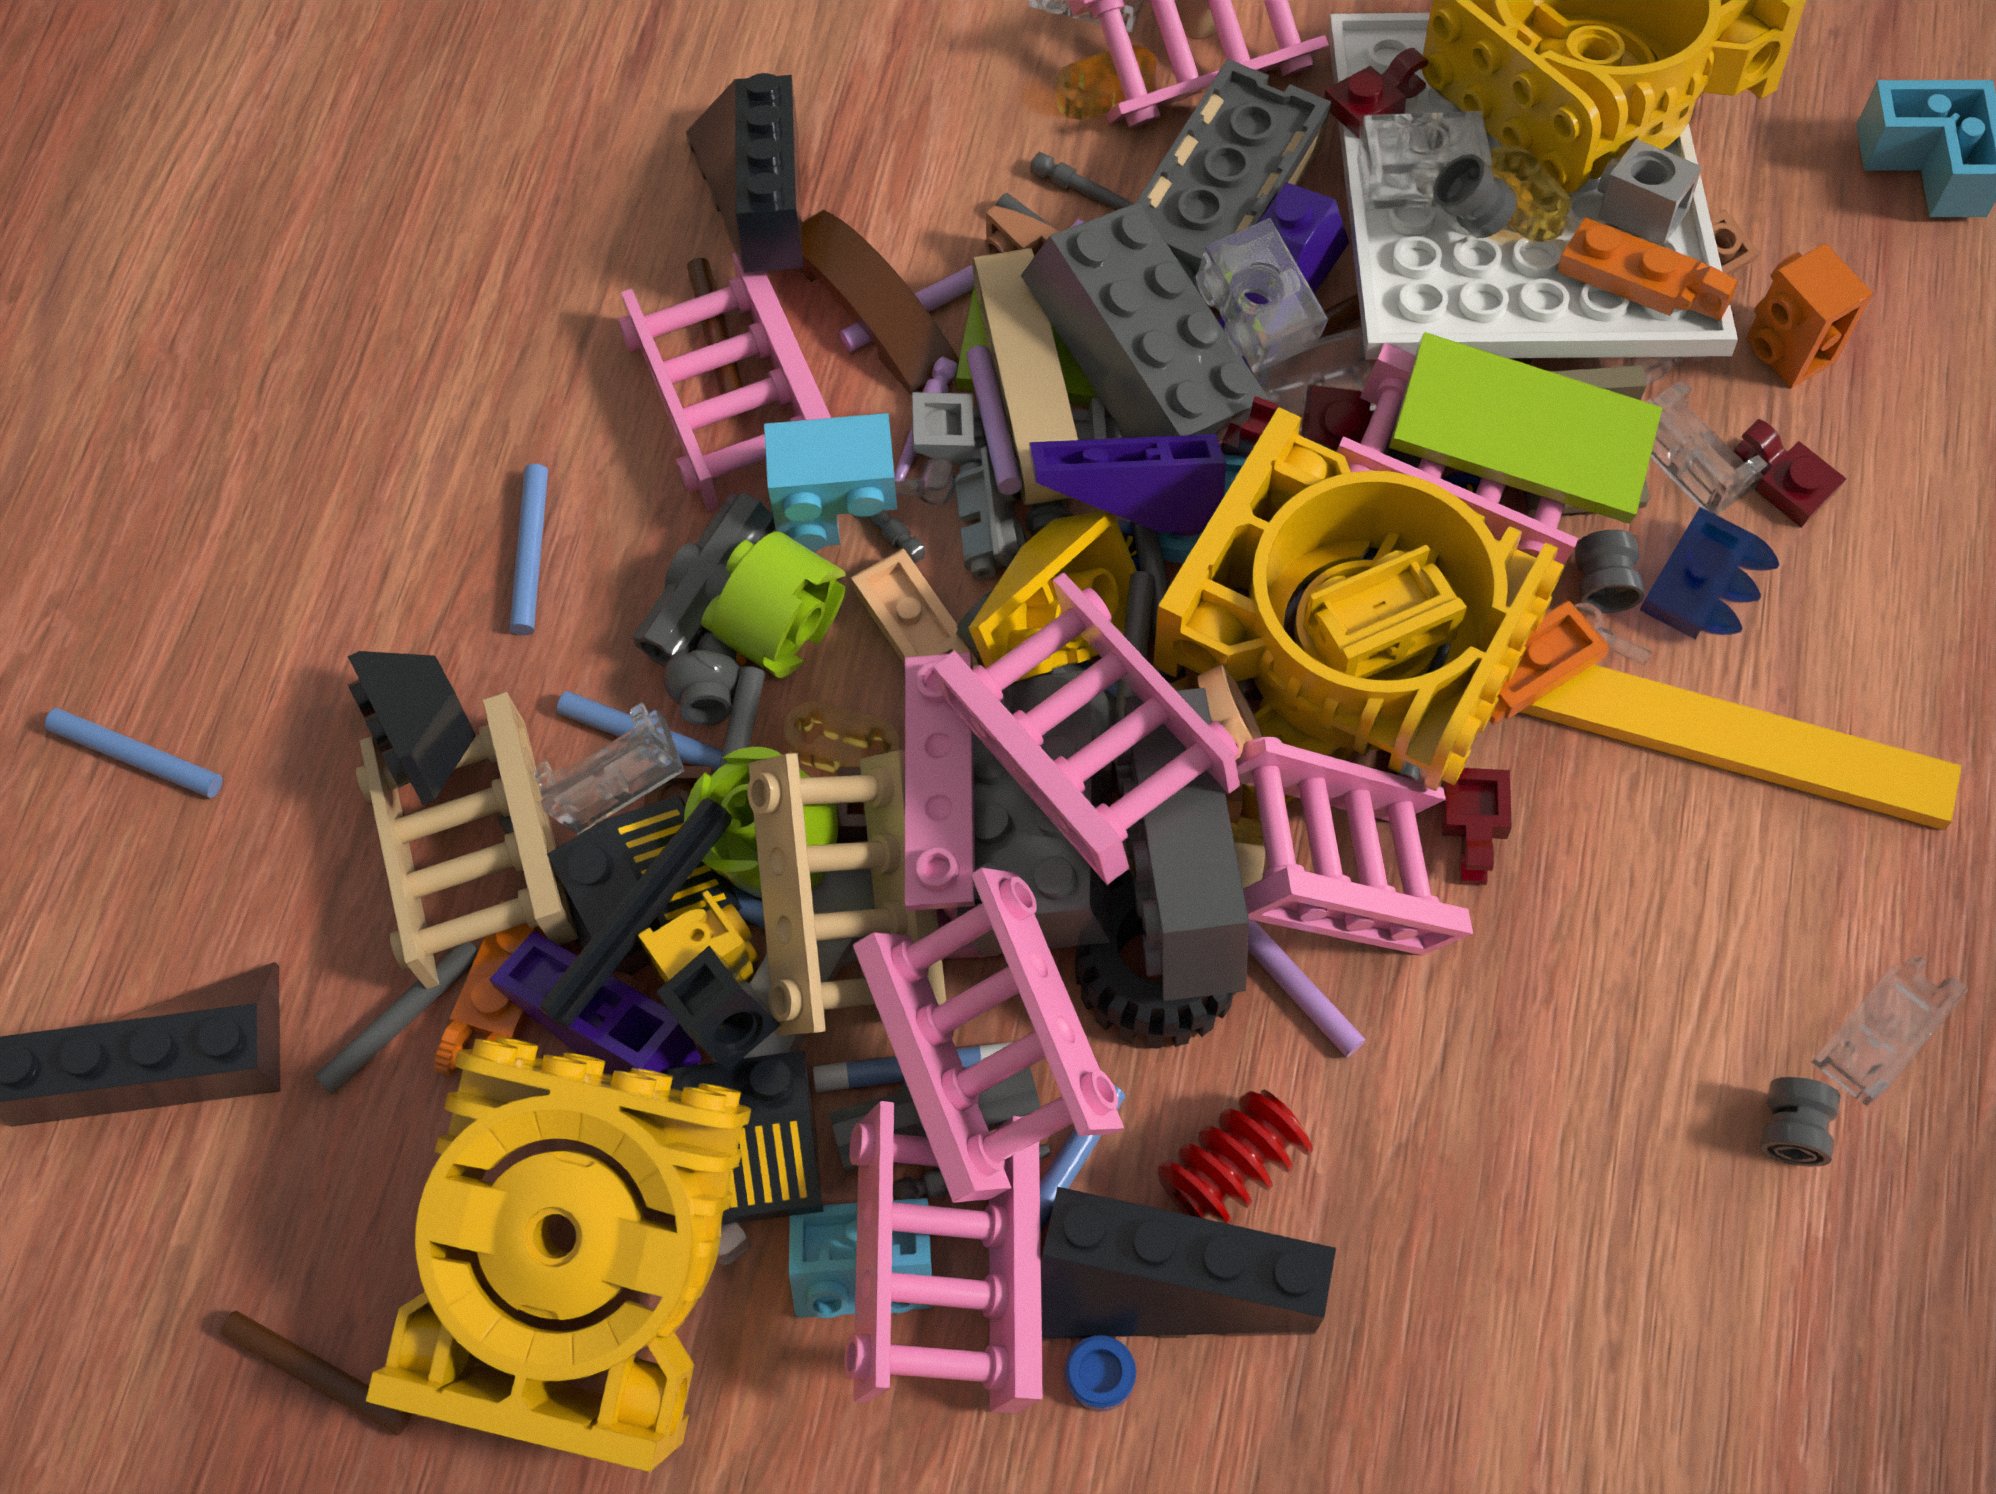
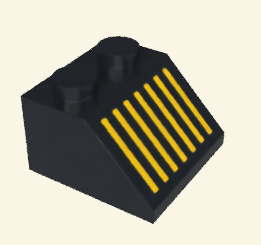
M675 796L605 819L547 854L592 938L684 824L686 804L682 797ZM701 861L649 927L655 932L689 910L703 909L707 912L708 910L702 895L707 890L721 909L730 903L737 911L743 909L728 880ZM640 939L614 971L632 975L650 964Z
M804 1050L743 1058L729 1071L718 1062L667 1069V1075L673 1076L672 1089L683 1091L684 1087L698 1088L700 1083L726 1087L741 1092L739 1104L751 1108L749 1122L747 1125L742 1126L738 1149L742 1150L739 1166L733 1168L728 1189L732 1193L729 1209L723 1211L722 1225L824 1212L813 1093Z

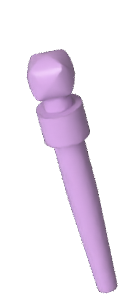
M946 357L939 358L933 366L932 376L934 378L927 380L922 393H948L949 387L947 383L951 382L955 377L958 368L957 363ZM912 428L894 473L895 485L897 486L902 485L917 452L913 451Z

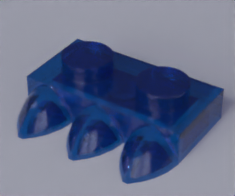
M1699 507L1646 596L1640 611L1695 640L1700 632L1712 635L1740 633L1743 627L1739 618L1723 601L1733 603L1758 601L1761 598L1760 591L1751 577L1742 569L1768 571L1777 569L1779 561L1770 546L1757 535Z

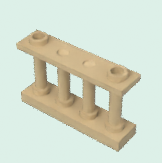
M507 692L483 699L488 725L479 727L480 734L476 735L455 768L457 769L488 758L492 764L498 763L501 778L492 780L491 788L403 816L398 786L382 757L377 743L372 736L359 740L364 766L356 768V777L364 799L368 804L372 803L398 926V931L390 933L392 951L401 970L411 969L426 989L439 985L433 957L434 953L527 923L530 928L540 926L547 938L557 945L579 939L568 893L547 855L556 849L526 724ZM501 812L504 817H511L514 832L505 834V842L415 871L409 845L410 841ZM513 866L517 872L524 871L527 888L518 890V898L427 928L421 897Z
M896 750L860 759L861 775L800 778L798 753L784 754L748 763L750 774L748 801L754 814L771 983L768 993V1004L772 1016L780 1023V1026L775 1030L776 1036L826 1031L824 1010L875 1004L866 978L821 982L817 941L866 937L876 932L909 935L915 943L939 929L937 909L907 911L905 907V750ZM864 802L868 842L807 846L803 805ZM871 869L875 909L814 914L810 873ZM941 959L928 967L927 975L938 1005L946 1002Z

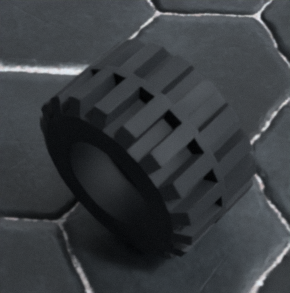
M1127 870L1115 879V889H1111V943L1076 946L1075 977L1076 985H1081V1000L1087 1010L1095 1007L1097 1010L1096 1022L1106 1031L1113 1024L1120 1027L1118 1039L1132 1044L1137 1034L1147 1037L1146 1048L1161 1049L1163 1037H1172L1175 1047L1188 1044L1192 1031L1196 1030L1203 1037L1213 1029L1217 1016L1222 1019L1231 1007L1233 995H1236V992L1163 1001L1161 983L1145 980L1134 974L1125 965L1119 954L1121 948L1132 938L1144 933L1142 916L1137 917L1132 874Z

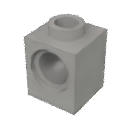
M1635 139L1621 160L1613 157L1602 173L1597 190L1604 193V198L1598 219L1664 246L1689 211L1702 166Z

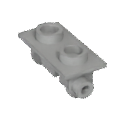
M983 447L981 448L983 465L976 462L963 464L959 468L960 474L954 480L959 518L964 523L981 518L979 523L960 528L964 566L967 570L971 571L972 577L977 580H986L994 577L997 568L1003 566L1008 568L1020 548L1027 542L1025 532L1021 523L1016 518L1014 501L1020 498V490L1011 495L999 492L989 449Z

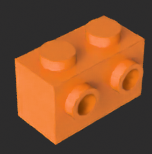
M1826 243L1803 256L1799 252L1793 253L1775 267L1770 276L1773 282L1766 296L1755 307L1754 313L1756 317L1745 338L1751 344L1755 355L1763 363L1769 364L1790 388L1795 387L1837 362L1874 294Z

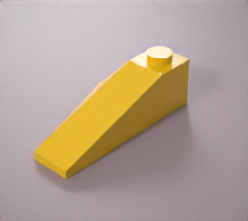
M1104 510L1053 519L1020 548L968 628L985 668H988L1062 614L1053 579L1063 572L1081 591L1090 587L1099 595L1111 614L1112 619L1110 622L1123 635L1130 575L1137 572L1114 514ZM1078 635L1016 681L1050 672L1054 668L1067 664L1090 660V657L1099 654L1081 635Z

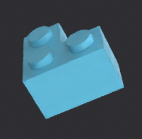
M1877 80L1856 123L1863 170H1921L1929 217H1987L1996 202V91L1994 81Z
M889 413L764 424L768 491L776 531L784 533L814 552L825 546L840 545L838 514L850 513L855 516L866 517L876 515L883 510L897 509Z

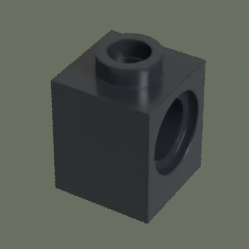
M710 946L704 949L656 991L685 1033L728 1071L780 1026V1023L772 1016L771 1011L752 986Z

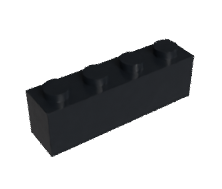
M760 73L749 78L735 79L686 131L687 142L691 151L695 152L700 172L703 179L707 180L710 186L712 200L717 212L720 211L723 216L725 230L744 273L803 268L799 133L792 75L775 76L769 73Z
M276 962L108 1023L0 1036V1119L13 1127L280 1092L279 966Z
M1057 1187L1041 1261L1042 1341H1053V1338H1089L1092 1336H1108L1116 1339V1337L1123 1336L1186 1338V1335L1223 1334L1224 1336L1316 1334L1325 1317L1336 1248Z

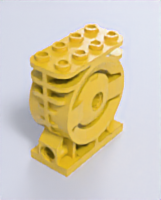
M1433 0L1423 56L1428 60V65L1422 69V73L1430 87L1440 92L1464 112L1470 120L1476 122L1500 142L1508 152L1514 154L1543 178L1549 186L1561 193L1571 194L1586 186L1589 179L1600 178L1608 162L1613 157L1621 160L1635 139L1662 150L1673 143L1686 129L1696 100L1703 93L1735 96L1748 89L1759 99H1762L1776 91L1806 0Z
M1278 407L1158 605L1153 667L1176 677L1182 666L1203 674L1219 665H1224L1236 682L1253 678L1255 685L1269 705L1284 720L1305 734L1328 744L1350 748L1362 755H1366L1368 750L1387 751L1392 754L1388 769L1401 774L1408 762L1428 771L1424 786L1434 791L1438 790L1443 781L1455 785L1472 751L1470 747L1477 733L1484 731L1498 703L1499 698L1497 696L1505 680L1508 682L1511 680L1525 652L1526 647L1524 645L1531 631L1536 632L1553 598L1551 594L1565 567L1564 564L1555 561L1559 548L1545 543L1537 558L1517 549L1522 531L1511 526L1505 531L1500 541L1496 540L1484 523L1485 516L1474 512L1466 503L1449 491L1424 479L1390 471L1370 470L1351 472L1344 455L1300 436L1301 417ZM1427 544L1430 552L1426 565L1433 563L1439 568L1457 598L1460 597L1467 607L1457 638L1449 642L1448 655L1444 665L1433 672L1425 674L1434 661L1438 650L1437 647L1366 679L1329 668L1303 627L1310 594L1328 579L1336 576H1345L1348 579L1370 569L1377 560L1391 552L1403 551L1406 554ZM1370 547L1379 549L1373 560H1362ZM1317 576L1308 585L1300 599L1294 625V642L1284 630V617L1287 608L1300 588L1311 578ZM1238 587L1249 591V598L1231 589Z
M496 1037V1041L475 1039L473 1049L457 1051L454 1066L463 1069L458 1092L448 1093L444 1109L453 1113L449 1132L437 1138L435 1152L442 1155L431 1171L418 1208L415 1248L420 1279L425 1292L398 1309L386 1365L372 1372L366 1402L651 1472L682 1445L689 1415L683 1413L694 1363L675 1331L684 1323L697 1300L702 1296L713 1272L721 1240L723 1211L729 1209L732 1193L728 1191L733 1168L739 1166L742 1150L738 1149L742 1126L748 1124L751 1108L740 1105L741 1092L730 1088L700 1083L698 1088L684 1087L683 1091L671 1088L673 1076L664 1073L631 1068L630 1072L614 1071L613 1075L603 1073L605 1061L598 1058L564 1052L563 1057L544 1055L542 1059L536 1057L538 1045L503 1037ZM546 1139L575 1140L592 1145L612 1156L631 1175L644 1198L646 1207L675 1215L676 1226L644 1219L639 1199L623 1174L604 1159L583 1151L553 1150L540 1153L514 1164L495 1183L483 1181L482 1179L486 1170L493 1169L502 1159L522 1146ZM556 1214L568 1218L574 1225L576 1242L570 1252L557 1248L551 1240L549 1234L550 1223ZM624 1288L661 1296L662 1299L656 1309L629 1300L608 1318L589 1327L570 1331H550L538 1329L523 1322L509 1310L498 1295L517 1310L520 1309L541 1318L559 1320L572 1319L588 1314L607 1304ZM650 1351L657 1363L648 1361ZM477 1358L490 1366L480 1368V1364L476 1363ZM609 1369L604 1394L569 1386L566 1381L591 1376Z

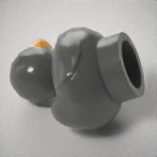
M711 631L707 632L699 640L697 650L687 652L683 649L676 651L667 662L664 684L669 696L680 705L682 717L692 724L705 726L718 724L726 720L731 714L740 668L745 665L747 658L715 639Z

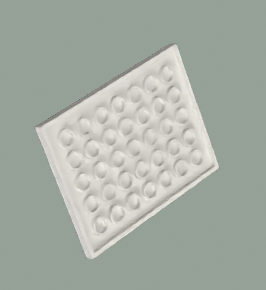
M1430 13L1330 14L1328 36L1334 84L1370 65L1377 72L1383 74L1392 60L1400 52L1408 48H1415L1423 55ZM1422 69L1415 72V74L1426 83V88L1417 96L1406 99L1404 115L1360 139L1338 121L1365 360H1377L1384 343L1415 355L1424 332L1506 358L1702 357L1733 355L1738 338L1730 305L1721 321L1690 309L1688 311L1674 309L1671 316L1561 274L1557 270L1561 254L1585 217L1641 239H1647L1598 219L1604 198V193L1597 190L1600 178L1589 179L1586 186L1571 194L1561 193L1549 186L1543 178L1514 154L1508 152L1500 142L1476 122L1470 120L1464 112L1440 92L1430 87L1423 76ZM1688 123L1682 134L1663 150L1698 164ZM1474 154L1480 157L1491 168L1494 177L1504 180L1517 196V206L1510 221L1499 232L1487 238L1471 236L1460 226L1456 216L1446 213L1433 198V186L1437 176L1447 164L1462 155ZM1699 175L1689 211L1662 247L1697 259L1698 262L1702 261L1708 266L1722 271L1701 175Z

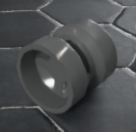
M1474 154L1462 155L1453 159L1442 169L1433 186V198L1446 213L1456 216L1460 226L1476 238H1487L1499 232L1510 221L1517 206V196L1513 189L1504 180L1494 177L1491 168Z
M1602 530L1588 534L1577 541L1574 548L1576 565L1579 570L1584 572V578L1579 584L1580 601L1583 608L1596 613H1615L1633 608L1642 602L1644 598L1643 580L1634 568L1640 558L1638 541L1635 535L1623 530Z
M1781 1077L1772 1080L1769 1085L1767 1105L1772 1110V1119L1770 1123L1764 1126L1762 1131L1760 1150L1763 1154L1772 1159L1798 1166L1816 1167L1829 1164L1832 1160L1834 1139L1829 1134L1828 1129L1829 1122L1836 1119L1838 1115L1841 1096L1838 1090L1828 1084L1807 1078Z

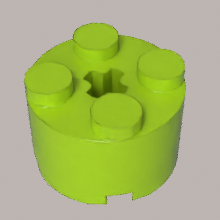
M776 531L766 535L756 544L744 540L735 548L726 566V571L731 576L722 593L716 596L707 606L701 624L712 632L715 639L772 675L783 678L793 673L805 662V660L795 655L803 644L810 640L818 645L826 635L839 611L846 586L836 581V579L845 577L846 574L844 570L780 531Z
M746 747L734 750L722 757L727 763L718 768L711 776L705 772L698 779L686 803L684 822L705 798H710L723 806L731 814L732 822L702 861L744 892L762 898L754 814L748 801V784L750 781L748 763L780 756L781 754L765 747ZM799 768L800 778L810 777ZM837 803L803 805L807 846L836 844L839 825ZM825 872L810 873L811 890L822 881Z

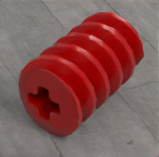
M1265 1089L1261 1090V1094L1253 1091L1245 1092L1239 1100L1240 1111L1229 1108L1220 1114L1218 1120L1220 1129L1207 1126L1199 1131L1198 1140L1200 1147L1188 1143L1179 1148L1178 1158L1180 1165L1166 1161L1158 1166L1157 1174L1160 1184L1183 1214L1203 1219L1209 1215L1218 1222L1230 1224L1232 1220L1224 1203L1226 1199L1230 1197L1243 1207L1248 1208L1252 1205V1199L1245 1186L1248 1180H1251L1265 1190H1269L1273 1186L1272 1180L1265 1168L1269 1162L1288 1173L1293 1169V1164L1285 1150L1289 1145L1304 1155H1309L1313 1152V1146L1296 1116L1271 1092Z

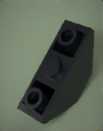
M358 651L348 656L359 679L347 685L398 788L411 782L422 805L434 801L476 737L458 697L436 656Z

